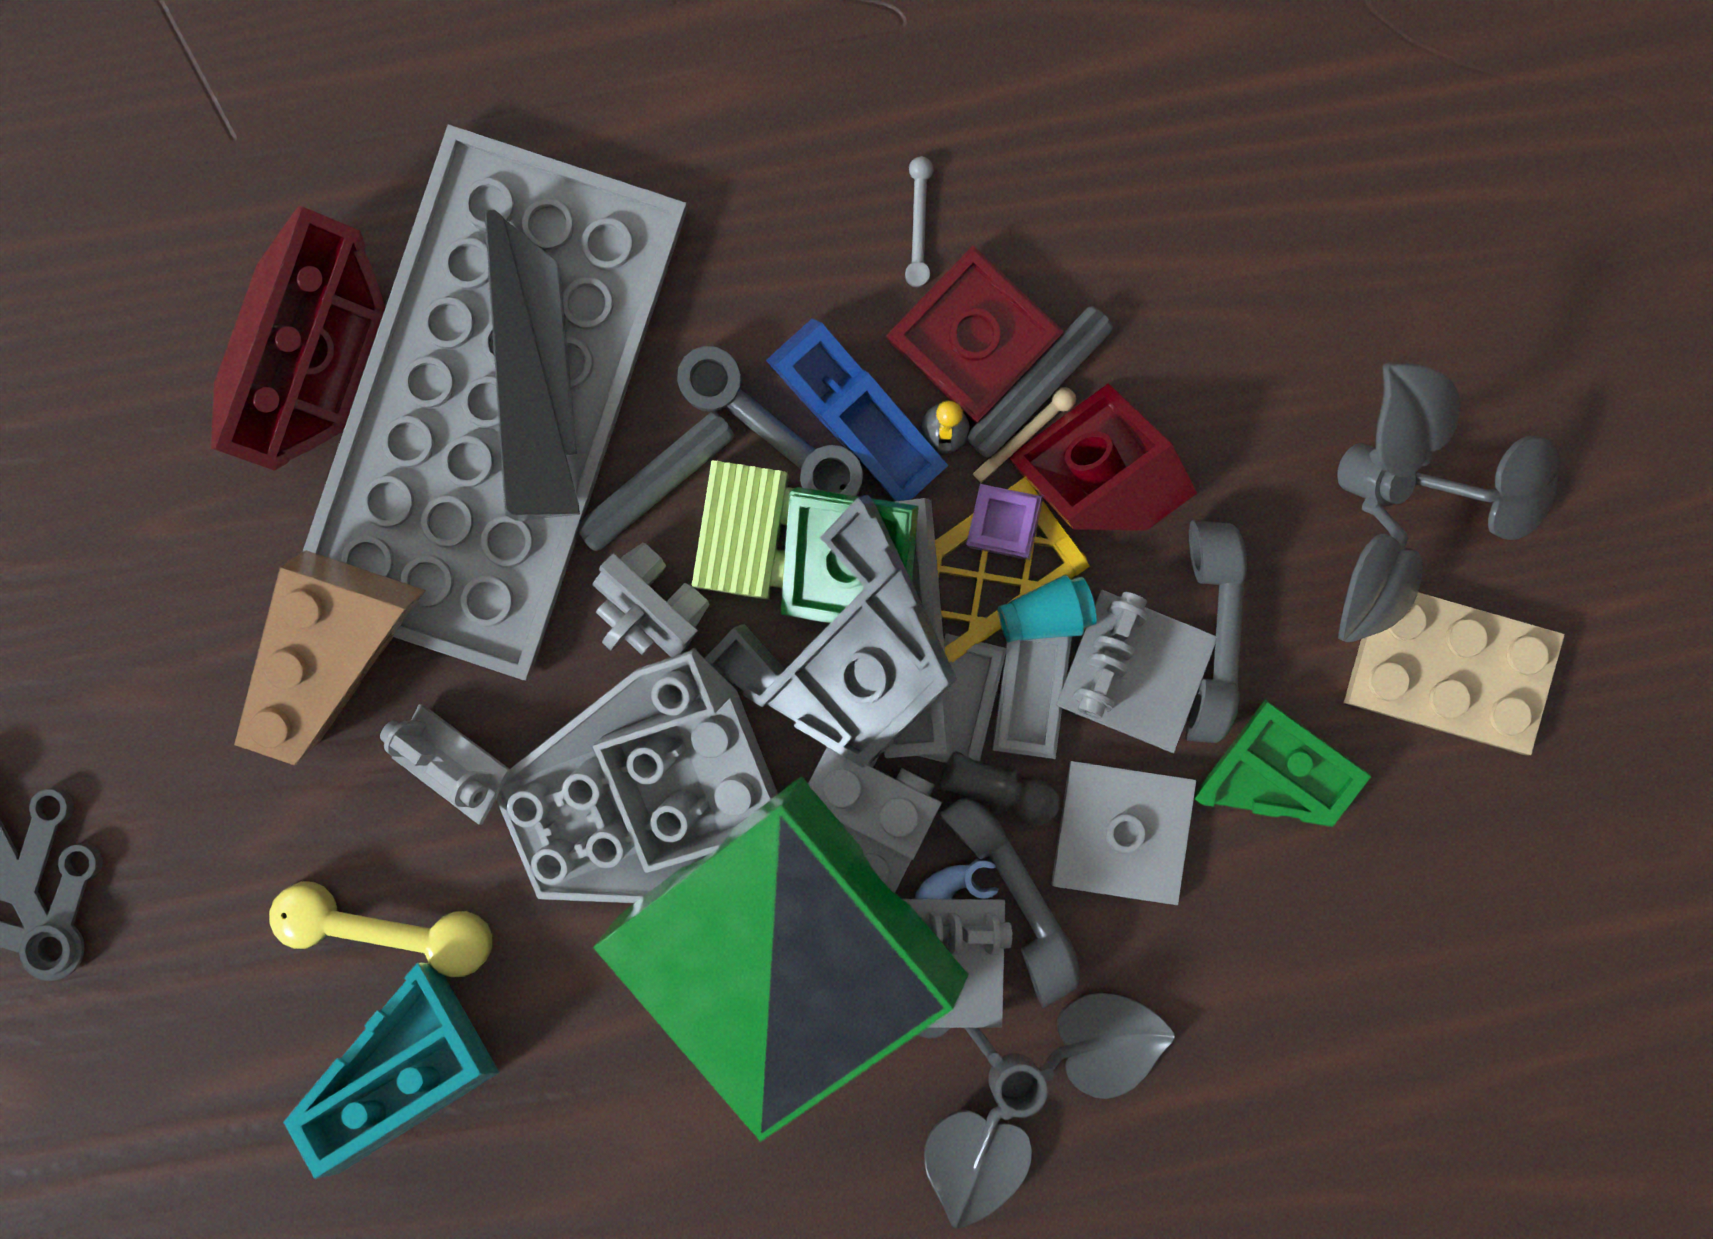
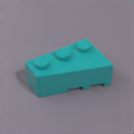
M417 962L404 977L406 981L382 1010H377L364 1025L366 1029L345 1054L332 1063L284 1121L288 1132L314 1179L340 1174L500 1073L445 975L438 973L429 963Z

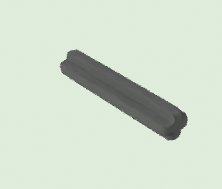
M1093 306L1088 307L969 431L967 440L972 447L984 457H992L1111 333L1113 325L1108 317Z
M710 412L585 516L577 530L580 537L591 549L595 551L603 549L730 443L734 438L732 428L720 414Z

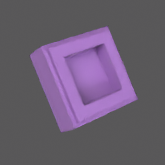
M980 484L967 547L1030 561L1043 502L1042 496Z

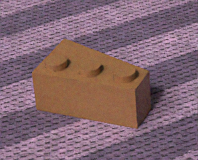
M307 550L281 566L234 745L296 765L322 740L362 683L361 681L378 656L385 650L411 609L416 606L426 590Z

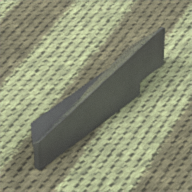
M485 210L505 514L515 521L580 515L579 503L566 455L577 454L560 266L553 258L505 220L496 210Z

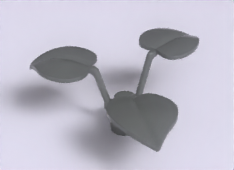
M1411 363L1384 364V398L1377 427L1376 448L1364 443H1358L1350 447L1340 461L1337 477L1342 489L1365 498L1362 510L1374 515L1389 531L1391 536L1387 534L1375 536L1362 551L1349 584L1338 639L1345 642H1353L1391 628L1409 612L1419 592L1423 570L1421 555L1411 548H1405L1408 541L1407 533L1384 509V506L1405 502L1411 496L1415 484L1485 502H1493L1488 518L1489 531L1502 539H1520L1533 532L1543 522L1556 497L1559 480L1557 472L1560 468V459L1555 445L1550 440L1539 436H1527L1514 442L1498 465L1495 477L1496 489H1483L1418 473L1416 471L1421 466L1428 465L1431 462V451L1442 448L1452 438L1460 413L1459 393L1448 377L1434 369Z
M1106 992L1082 995L1064 1007L1057 1018V1030L1065 1046L1054 1049L1043 1066L1037 1067L1032 1059L1023 1054L1011 1053L1001 1056L980 1028H965L992 1065L989 1073V1086L999 1106L990 1110L987 1120L972 1110L953 1112L934 1126L926 1140L924 1163L927 1175L945 1209L951 1225L956 1229L963 1228L987 1217L1002 1206L1023 1183L1031 1164L1032 1150L1029 1137L1020 1126L1013 1123L999 1122L1000 1118L1008 1120L1012 1116L1027 1117L1036 1113L1043 1106L1047 1097L1046 1082L1054 1078L1053 1071L1062 1059L1066 1058L1065 1066L1068 1078L1081 1092L1094 1098L1108 1099L1118 1097L1135 1088L1147 1076L1160 1055L1174 1041L1175 1035L1171 1028L1148 1007L1128 997ZM926 1028L917 1035L929 1039L938 1038L950 1028Z

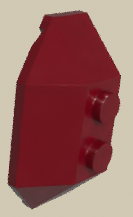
M298 206L257 263L214 382L211 449L275 471L289 463V460L312 450L344 431L386 308L374 271L364 250L366 246L360 230L306 207Z

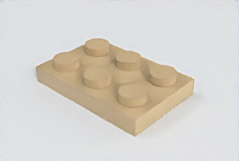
M1418 592L1415 602L1403 619L1385 631L1361 639L1344 703L1519 754L1531 755L1565 634Z

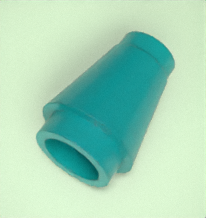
M1062 575L1010 601L1008 604L998 606L1000 625L1008 643L1017 640L1082 636L1084 628L1094 626L1097 622L1094 600L1090 588L1082 576L1069 579L1067 575Z

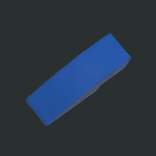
M815 319L808 321L766 360L843 447L850 450L857 457L860 465L895 502L914 498L948 466L868 372L862 370L822 322Z

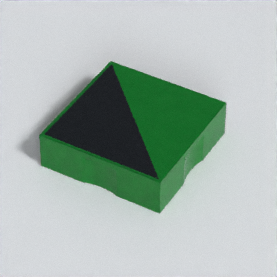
M802 776L735 826L725 841L712 853L699 861L681 867L618 915L593 946L596 952L760 1142L954 1010L969 975L912 906L896 895L879 878L867 860L862 847Z

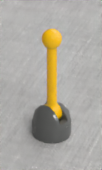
M945 401L931 407L923 415L920 423V433L940 455H949L959 451L965 445L970 431L967 415L962 411L960 405L954 401ZM939 439H951V443H939Z

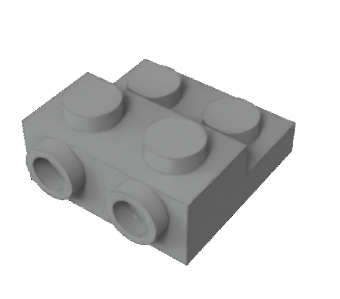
M827 747L808 784L862 847L867 860L879 878L895 893L941 805L940 800L930 796L935 784L901 768L897 778H894L874 767L878 757L871 764L862 768Z

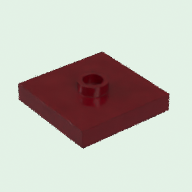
M972 246L886 335V340L947 398L958 403L962 411L977 424L1064 331L977 248Z

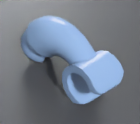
M977 858L970 865H956L944 868L931 875L921 884L914 899H952L953 895L962 888H967L977 898L986 899L993 897L998 893L999 888L978 887L973 882L972 874L978 868H996L990 858H984L981 861Z

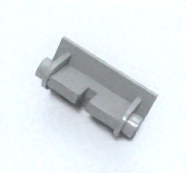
M423 704L418 705L411 721L399 722L398 720H392L384 726L380 734V739L384 742V749L392 756V759L477 824L481 825L484 823L511 771L508 767Z

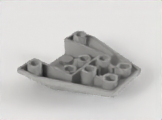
M692 650L638 668L514 765L510 769L511 771L496 801L538 899L635 903L681 867L699 861L712 853L725 841L735 826L778 795V792L737 690L696 650Z

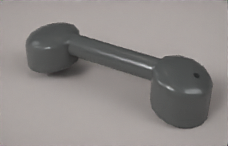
M703 346L693 349L683 358L678 367L677 382L681 393L692 406L706 412H718L727 409L801 469L800 482L802 488L853 496L859 495L863 485V471L857 457L850 450L842 446L826 445L815 449L742 390V375L739 366L728 352L718 347ZM842 485L846 486L844 490L840 489Z
M1192 520L1189 526V548L1195 577L1200 584L1219 585L1214 675L1213 679H1203L1188 714L1185 732L1187 741L1217 743L1223 740L1233 727L1240 703L1238 678L1244 582L1248 572V553L1240 530L1230 522Z
M968 797L961 798L939 811L938 815L980 861L988 856L990 857L1036 934L1037 939L1023 946L1021 951L1030 980L1042 1008H1046L1074 991L1080 982V967L1074 947L1008 840L1000 822L985 806Z

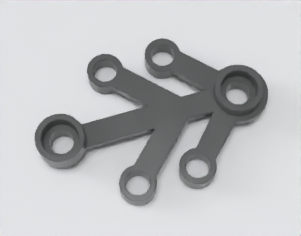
M59 788L44 789L32 797L29 804V812L32 819L20 856L0 819V900L13 905L23 926L0 920V947L19 953L25 970L33 977L44 981H55L72 974L82 962L85 950L82 934L75 927L74 922L87 881L95 878L103 866L102 855L95 846L82 843L67 847L60 854L58 860V868L62 878L48 912L38 893V889L58 825L66 823L74 812L72 797L68 792ZM49 796L55 797L60 803V812L54 819L47 817L43 810L44 801ZM78 851L84 853L89 859V868L83 875L77 873L72 867V858ZM49 937L57 938L62 944V954L58 959H53L46 953L45 944Z

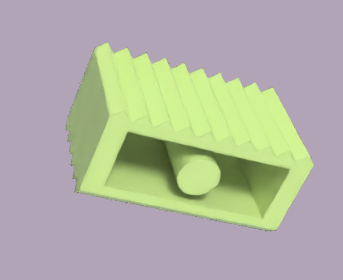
M712 460L692 587L766 600L770 599L771 587L783 588L785 550H779L778 543L781 524L787 525L789 494L791 490L795 489L787 487L789 479L787 472Z

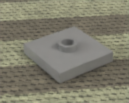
M1069 761L1051 885L1060 888L1178 905L1196 780Z

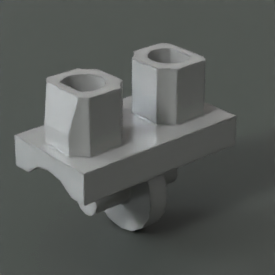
M641 543L620 559L613 553L599 568L601 573L593 582V586L607 600L598 608L596 613L612 627L602 643L610 651H613L626 640L643 655L655 642L670 657L682 654L688 648L697 633L695 628L710 604L694 587L686 583L667 602L659 596L650 585L664 572L666 565L662 558L646 543Z

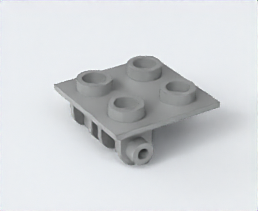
M1101 590L1095 604L1096 625L1085 629L1056 706L1174 753L1214 649L1216 636L1146 608L1147 600L1141 596L1123 592L1122 597Z
M902 899L912 906L969 974L954 1010L927 1028H1002L1004 948H1010L1012 944V927L1010 922H1005V900Z

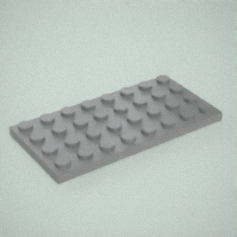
M449 124L447 125L303 551L307 550L426 590L393 637L524 681L530 680L578 537L577 530L579 524L585 516L688 210L685 202ZM485 210H496L505 220L553 258L560 266L577 454L566 455L579 503L580 515L515 521L505 514Z

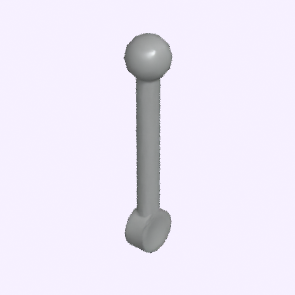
M916 157L909 165V173L915 179L912 263L906 268L905 278L907 283L915 288L926 285L930 277V270L924 263L927 179L931 177L934 169L933 164L926 157Z

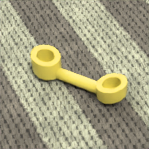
M301 881L284 889L274 899L269 911V923L274 935L282 944L293 949H307L321 942L326 936H333L425 953L430 966L438 973L448 977H465L476 972L488 959L492 949V933L488 924L473 913L467 911L452 912L439 919L431 929L337 911L333 895L324 886L315 882Z

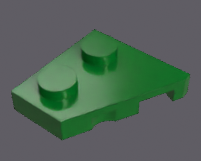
M1265 699L1194 793V799L1202 805L1214 807V804L1252 810L1254 814L1277 818L1288 816L1299 818L1302 822L1333 827L1371 778V775L1290 715Z

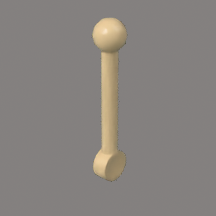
M1067 387L1056 389L1052 394V402L973 473L980 483L985 481L1057 413L1072 409L1076 403V395L1073 390Z

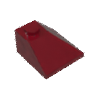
M1109 383L1009 457L1012 465L1072 529L1147 531L1197 494L1173 444Z

